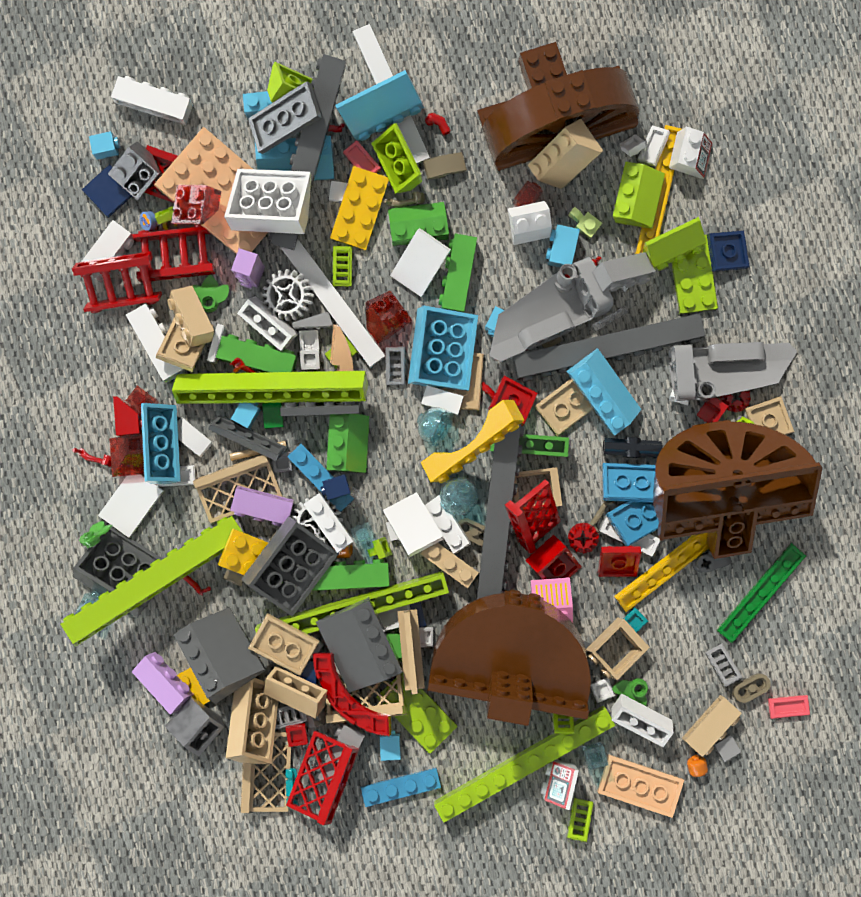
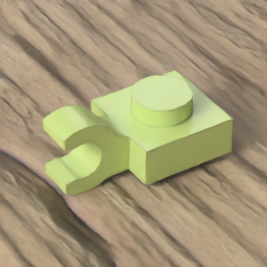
M576 207L568 215L578 223L575 228L580 229V232L589 239L602 225V222L589 212L584 216Z

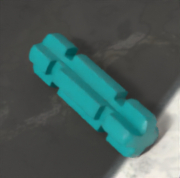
M288 768L285 771L286 778H288L286 780V796L288 798L293 788L295 777H297V769ZM295 796L293 803L298 805V798Z

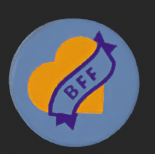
M151 211L142 212L140 215V225L144 230L150 231L156 228L157 220Z

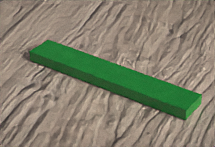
M790 543L718 627L717 631L730 643H733L805 559L806 555L794 544Z

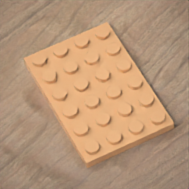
M203 127L156 181L154 186L235 254H237L239 248L252 252L268 232L231 230L224 216L237 169L253 168Z

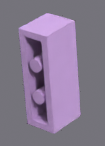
M239 248L231 271L234 273L235 278L238 279V282L241 283V286L252 289V286L258 288L265 266L258 254Z
M237 485L230 511H234V514L237 516L245 517V515L253 516L254 520L264 522L265 519L272 521L273 525L281 526L287 517L290 516L293 499Z
M156 652L146 655L132 671L170 715L178 711L190 696L192 697L194 694L189 686L177 676L176 672L164 662L162 656Z

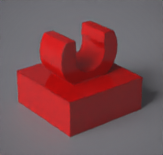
M305 723L286 726L288 747L308 744Z

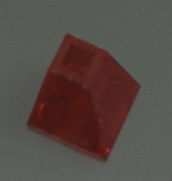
M177 185L171 223L203 225L219 210L221 191L207 185Z
M391 291L385 292L365 303L366 329L378 344L390 338L412 321L407 311Z
M135 434L110 438L112 477L144 474L143 435Z

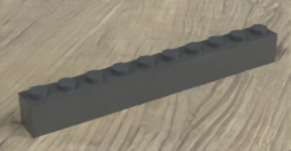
M323 54L322 59H318L316 70H319L317 78L313 77L311 83L322 118L304 128L301 135H297L295 146H298L296 154L292 153L290 159L291 171L311 172L310 193L347 65L345 60ZM270 232L269 239L272 240L271 244L295 250L299 234Z
M699 313L516 355L512 359L517 380L522 379L523 382L534 380L533 376L541 375V378L552 376V372L559 371L560 374L567 373V370L597 348L607 362L615 358V361L626 359V355L633 354L634 357L644 355L645 351L652 350V353L663 351V347L682 345V343L688 341L689 344L701 342L700 339L705 336Z
M519 424L517 430L504 435L505 438L502 441L494 443L476 600L485 596L500 594L501 591L506 589V580L503 579V574L508 571L509 561L505 560L506 553H510L511 541L507 540L508 534H512L513 527L505 504L510 500L512 501L513 495L517 494L518 484H514L515 476H519L520 465L516 463L517 457H521L522 445H519V438L524 435V426H521V424Z

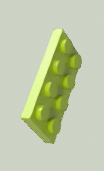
M708 241L701 252L694 255L689 253L685 255L686 258L678 263L675 261L671 262L679 315L718 309Z
M402 672L404 705L407 715L394 717L430 754L458 725L423 689H418V694H411V690H405L404 673ZM397 677L390 683L391 685L394 684V682L397 680ZM387 685L380 694L384 697L390 687ZM392 690L386 699L391 703H399L398 693ZM378 695L376 696V698L379 701H381L382 698H380Z

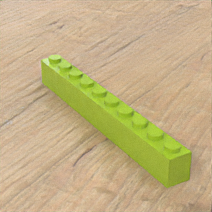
M366 371L177 374L172 392L177 404L366 401L368 381Z
M231 516L220 519L217 522L218 525L212 529L210 527L204 529L200 533L201 536L196 539L190 538L184 543L185 546L180 549L175 548L171 550L163 560H155L150 564V568L145 571L142 569L133 575L134 578L128 582L124 580L117 584L116 589L109 593L107 591L98 597V601L93 604L91 602L81 607L82 611L75 615L72 613L63 619L64 622L60 625L75 647L222 554L232 529L243 532L234 518Z
M440 571L298 612L293 617L288 615L278 619L308 634L319 631L316 621L370 597L378 614L447 594L449 591L444 573ZM261 623L256 625V627H255L256 633H257V631H258V629H259Z
M601 706L590 712L588 719L580 718L574 721V734H551L436 799L434 806L444 823L616 725L612 721L607 709Z

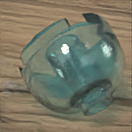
M433 407L421 413L417 419L420 437L434 447L438 446L439 443L437 442L440 437L444 440L451 427L452 420L449 417L453 416V414L440 407Z
M464 477L451 478L443 485L439 492L441 506L446 512L454 516H466L472 512L478 502L476 486L471 480Z

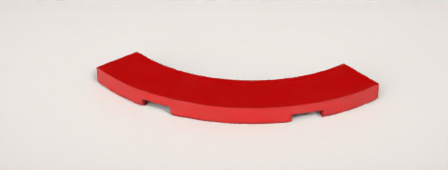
M314 653L313 664L316 677L319 679L322 688L327 690L326 698L333 708L351 724L357 725L367 732L390 736L391 715L378 713L366 708L348 693L337 674L333 653Z

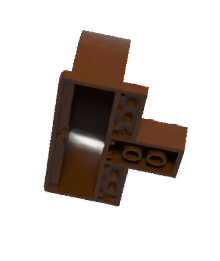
M556 42L520 53L518 62L528 89L527 91L508 101L477 110V115L497 171L532 161L566 127L565 121L574 117H578L577 120L582 119L595 140H599L636 128L639 123L637 117L640 112L626 71L620 69V66L580 70L567 75ZM604 110H607L606 112H604V113L600 114L599 116L595 117V116H596L597 114H599L600 112H602V111H604ZM544 129H547V130H550V131L554 132L555 134H536V133H538V132H540V131H542V130H544Z
M730 420L692 425L691 428L682 431L670 439L657 457L653 505L659 520L658 537L660 540L707 533L706 543L714 559L752 553L756 525L813 516L823 468L819 462L816 463L811 454L798 442L771 428Z
M510 590L477 599L461 608L449 619L435 644L427 691L487 701V719L528 726L531 710L588 719L591 677L584 642L571 620L558 608L544 601V598L538 594L530 593L526 595L521 594L518 590Z

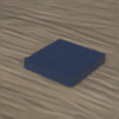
M110 164L82 189L108 218L132 197L129 192L108 175L113 168Z
M744 230L707 234L712 272L740 270L750 267Z

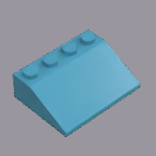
M406 70L335 105L357 141L366 140L371 134L382 132L387 129V126L393 123L398 124L409 115L414 116L420 113L421 109L425 108Z
M430 306L418 308L408 384L469 391L478 315Z

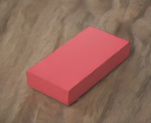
M357 140L343 151V154L353 166L374 173H378L381 170V167Z
M808 695L768 698L771 719L810 715Z

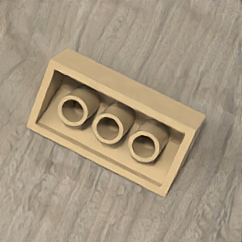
M579 119L566 126L528 164V167L538 181L562 189L600 155L603 150L582 119Z
M254 678L234 692L226 751L227 759L241 763L268 765L272 763L278 701L264 694L265 681Z

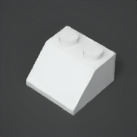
M545 201L508 209L513 245L550 238L552 229L550 209Z

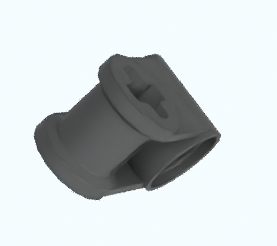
M710 550L692 561L694 570L700 573L711 572L732 564L730 557L714 559ZM703 561H706L704 567H701Z

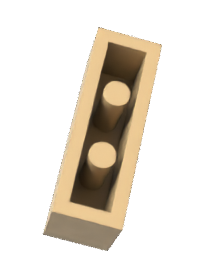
M193 286L171 290L168 306L170 310L174 311L175 321L182 328L184 340L188 341L190 347L212 342L214 329Z
M439 543L421 552L422 556L466 588L470 586L479 573Z
M275 666L266 677L264 694L316 719L325 706L327 690Z
M720 695L682 739L700 756L709 755L714 749L713 745L726 736V730L730 726L738 723L740 720L739 716L742 713L725 697Z

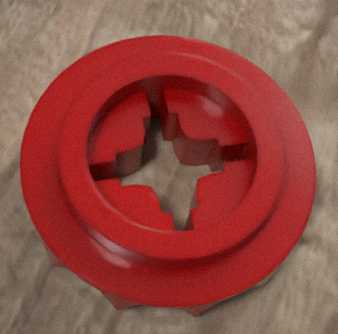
M750 390L739 393L738 397L741 401L736 400L732 402L733 396L731 394L720 396V400L728 405V411L740 412L749 406L751 400Z
M578 523L570 529L568 541L570 547L576 552L584 554L595 549L599 542V534L591 524ZM582 531H584L585 537H589L584 545L581 540L575 539L581 537Z

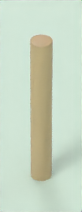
M286 441L277 442L287 448ZM247 449L230 453L229 455L231 461L259 455L260 453Z

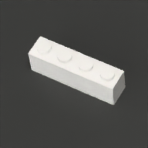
M118 76L111 95L116 104L183 125L187 124L193 106L192 101L186 94H174L164 87L158 89L148 82H136L135 79L129 76H125V78Z
M144 304L126 314L164 382L168 383L175 379L177 374L186 372L183 368L156 358V354L166 336L167 329L163 323L159 324L156 318L159 316L154 307L150 308L147 304Z

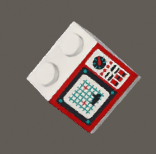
M687 126L678 131L669 168L704 179L712 141L704 132Z
M554 760L546 765L545 774L548 776L546 782L542 783L540 792L543 794L545 801L570 810L579 772L575 764Z

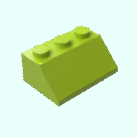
M274 62L267 88L270 101L272 103L306 81L312 83L313 79Z
M394 123L371 144L396 194L414 189L422 182V174L398 124Z
M625 162L613 212L615 223L653 229L665 173L645 164Z
M699 217L645 242L643 252H646L655 270H664L669 266V263L673 261L678 263L686 258L685 255L689 253L694 255L704 250L703 247L707 241Z

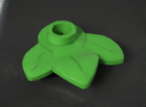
M209 275L203 281L202 286L192 285L204 311L207 313L214 312L218 308L219 303L224 302L229 295V286H219L212 275ZM208 300L213 302L211 306H206Z
M100 521L92 525L89 532L84 533L80 537L79 542L87 548H91L100 542L99 536L108 532L113 525L105 526V522Z
M636 678L632 681L621 680L612 688V691L618 694L617 699L623 694L644 706L647 704L645 695L648 691V685L641 678ZM636 685H640L639 690H635Z

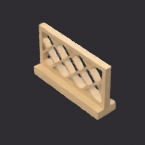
M261 454L193 480L210 523L234 515V511H230L231 508L227 507L230 498H234L233 491L236 485L250 488L254 478L265 482L261 490L262 492L266 485L269 484L275 487L277 492L275 495L282 497L268 457ZM267 466L269 471L266 480L256 476L258 469ZM247 474L252 477L249 486L238 482L241 475ZM224 481L234 483L231 493L220 489ZM210 487L216 490L213 499L206 498L202 489ZM218 491L229 496L225 506L214 501ZM213 504L223 508L221 515L214 518L210 511Z
M417 609L397 611L405 690H411V694H418V689H424L425 684Z
M401 673L396 675L397 680L393 685L389 684L386 680L383 681L390 687L384 697L376 691L382 682L377 683L373 688L367 686L371 691L365 699L357 693L358 690L352 691L351 696L354 697L356 695L363 701L361 705L364 706L366 703L368 705L366 708L389 714L391 717L407 715L404 705ZM392 690L398 693L399 703H391L386 699ZM373 693L382 698L376 706H372L367 702ZM326 698V723L339 724L349 722L337 711H332V705Z
M275 732L274 741L279 736L287 737L286 732ZM288 741L287 745L282 749L275 743L273 745L279 752L272 758L271 764L278 772L271 779L263 773L269 766L268 764L260 769L254 763H243L241 813L288 812V807L286 806V799L288 798L286 796V780L288 778L282 772L285 768H290L291 747H288ZM280 754L286 759V764L281 769L273 763ZM261 773L267 782L259 789L254 784V779ZM279 774L285 778V784L280 789L272 782ZM271 784L277 792L268 799L262 790ZM260 793L266 802L261 807H253V799ZM280 794L284 798V807H276L271 801Z

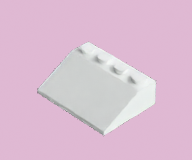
M237 169L224 216L230 229L235 231L305 234L309 216L311 172Z

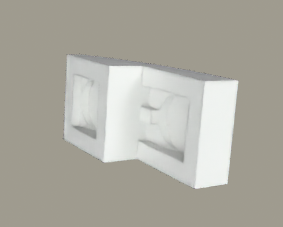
M299 330L301 370L320 369L319 330Z
M181 417L177 422L178 439L199 457H202L213 442Z

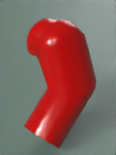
M429 113L425 117V123L428 126L437 125L443 136L451 132L443 116Z

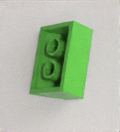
M444 202L388 209L393 246L409 244L419 228L438 241L449 239Z
M330 414L327 471L366 473L369 416L360 414Z

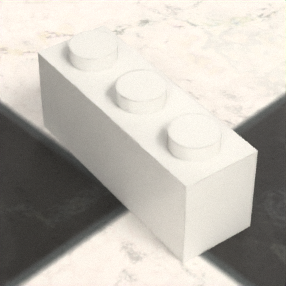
M112 220L81 262L122 256L126 249L129 250L133 246V235ZM99 272L92 273L91 276L100 282L103 281L102 274H99Z
M256 296L249 298L237 314L280 351L288 348L299 333L283 319H278V315H273V311L268 310V306L264 305Z
M317 494L303 504L337 553L355 542L322 494Z
M623 694L619 696L611 708L613 722L661 747L665 746L674 733L671 719Z

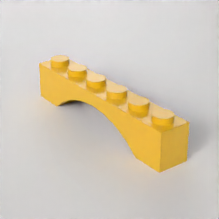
M502 400L490 409L482 430L466 447L452 453L434 452L423 460L421 464L430 482L444 483L448 481L450 475L458 473L463 469L462 466L475 461L477 455L488 451L492 444L502 441L505 438L504 435L508 432L517 430L519 424L525 420L515 401Z

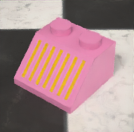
M570 578L531 580V593L543 597L544 601L562 611L573 623Z

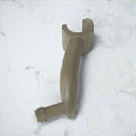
M414 192L412 199L403 201L385 199L383 202L391 207H402L411 204H423L425 197L424 193Z
M602 498L603 504L590 522L598 533L599 530L595 524L600 520L608 505H612L614 501L607 503Z

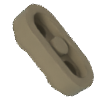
M468 518L461 519L458 522L461 528L464 524L469 526V531L464 532L469 541L483 546V540L479 538V535L484 533L485 526Z
M761 673L754 674L733 687V697L742 703L749 702L770 689V679ZM757 680L762 681V685L759 687L756 685ZM740 689L745 690V694L742 696L739 694Z

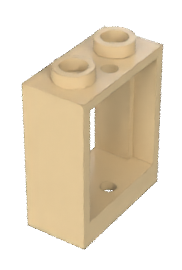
M557 467L519 472V476H515L514 484H517L516 478L549 474L550 487L556 507L562 506ZM518 488L517 494L513 495L512 502L515 504L519 501Z
M618 617L586 651L590 654L588 658L595 665L599 664L602 667L601 672L608 679L618 680L650 647L625 619ZM619 629L634 648L611 669L596 651Z

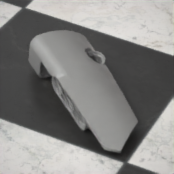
M587 257L573 264H564L556 274L500 313L489 357L498 362L505 361L565 335L578 325L608 313L613 306V298L609 290L602 292L593 274V271L596 269L593 260ZM563 273L568 274L570 278L564 277Z
M728 343L692 348V345H674L669 349L668 356L671 358L669 359V369L676 401H705L715 397L778 384L798 351L790 343ZM702 386L709 389L708 396L701 392Z

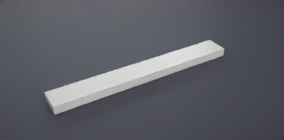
M370 24L354 30L353 35L375 84L392 77V72ZM411 115L405 117L402 122L398 123V126L418 165L423 163L424 160L430 159Z
M297 240L295 250L280 247L299 274L304 275L303 279L309 280L308 286H312L314 294L368 366L371 368L385 358L384 353L300 241Z

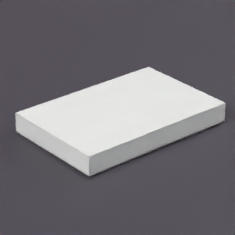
M419 228L390 276L422 297L451 249Z
M131 469L98 516L131 538L164 490L155 484L145 482L143 475Z
M417 492L383 510L409 558L444 539Z

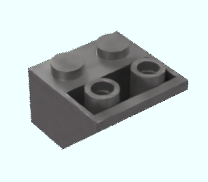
M137 141L128 147L108 175L138 200L159 175L160 171L153 155Z
M191 696L165 725L166 729L183 747L197 756L202 754L225 727L220 715Z

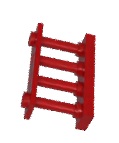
M196 224L192 228L157 232L142 230L138 231V234H132L136 242H141L142 252H149L148 241L160 240L162 266L161 269L153 270L151 263L148 264L147 269L151 282L216 274L215 266L207 259L205 234L212 233L201 224ZM197 235L200 262H198V265H191L188 260L186 237ZM169 238H179L181 257L179 267H172L170 265L167 241ZM137 271V280L143 283L141 273Z
M151 251L76 263L72 268L73 275L83 277L90 301L83 308L84 312L98 313L103 309L146 303L147 305L157 303L162 296V292H153L147 266L153 259ZM137 266L140 269L145 294H134L128 271L130 267ZM118 269L121 272L127 294L126 297L116 298L109 273L111 270ZM99 272V274H102L108 299L97 300L91 279L92 273Z

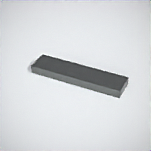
M218 416L209 426V430L275 461L286 451V446L222 416Z

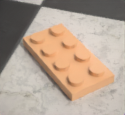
M608 754L597 792L673 818L684 779Z

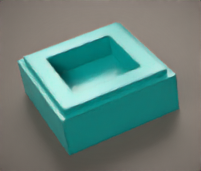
M635 607L623 618L636 633L648 622Z

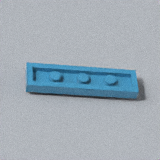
M302 444L287 456L320 491V487L323 486L322 481L334 478ZM347 495L330 502L342 512L354 498L351 495Z
M432 768L361 786L365 807L438 789L441 788L437 768Z

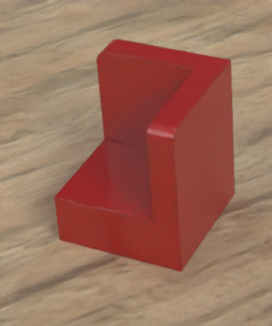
M717 397L708 399L698 411L697 416L706 423L718 422L728 408V405Z

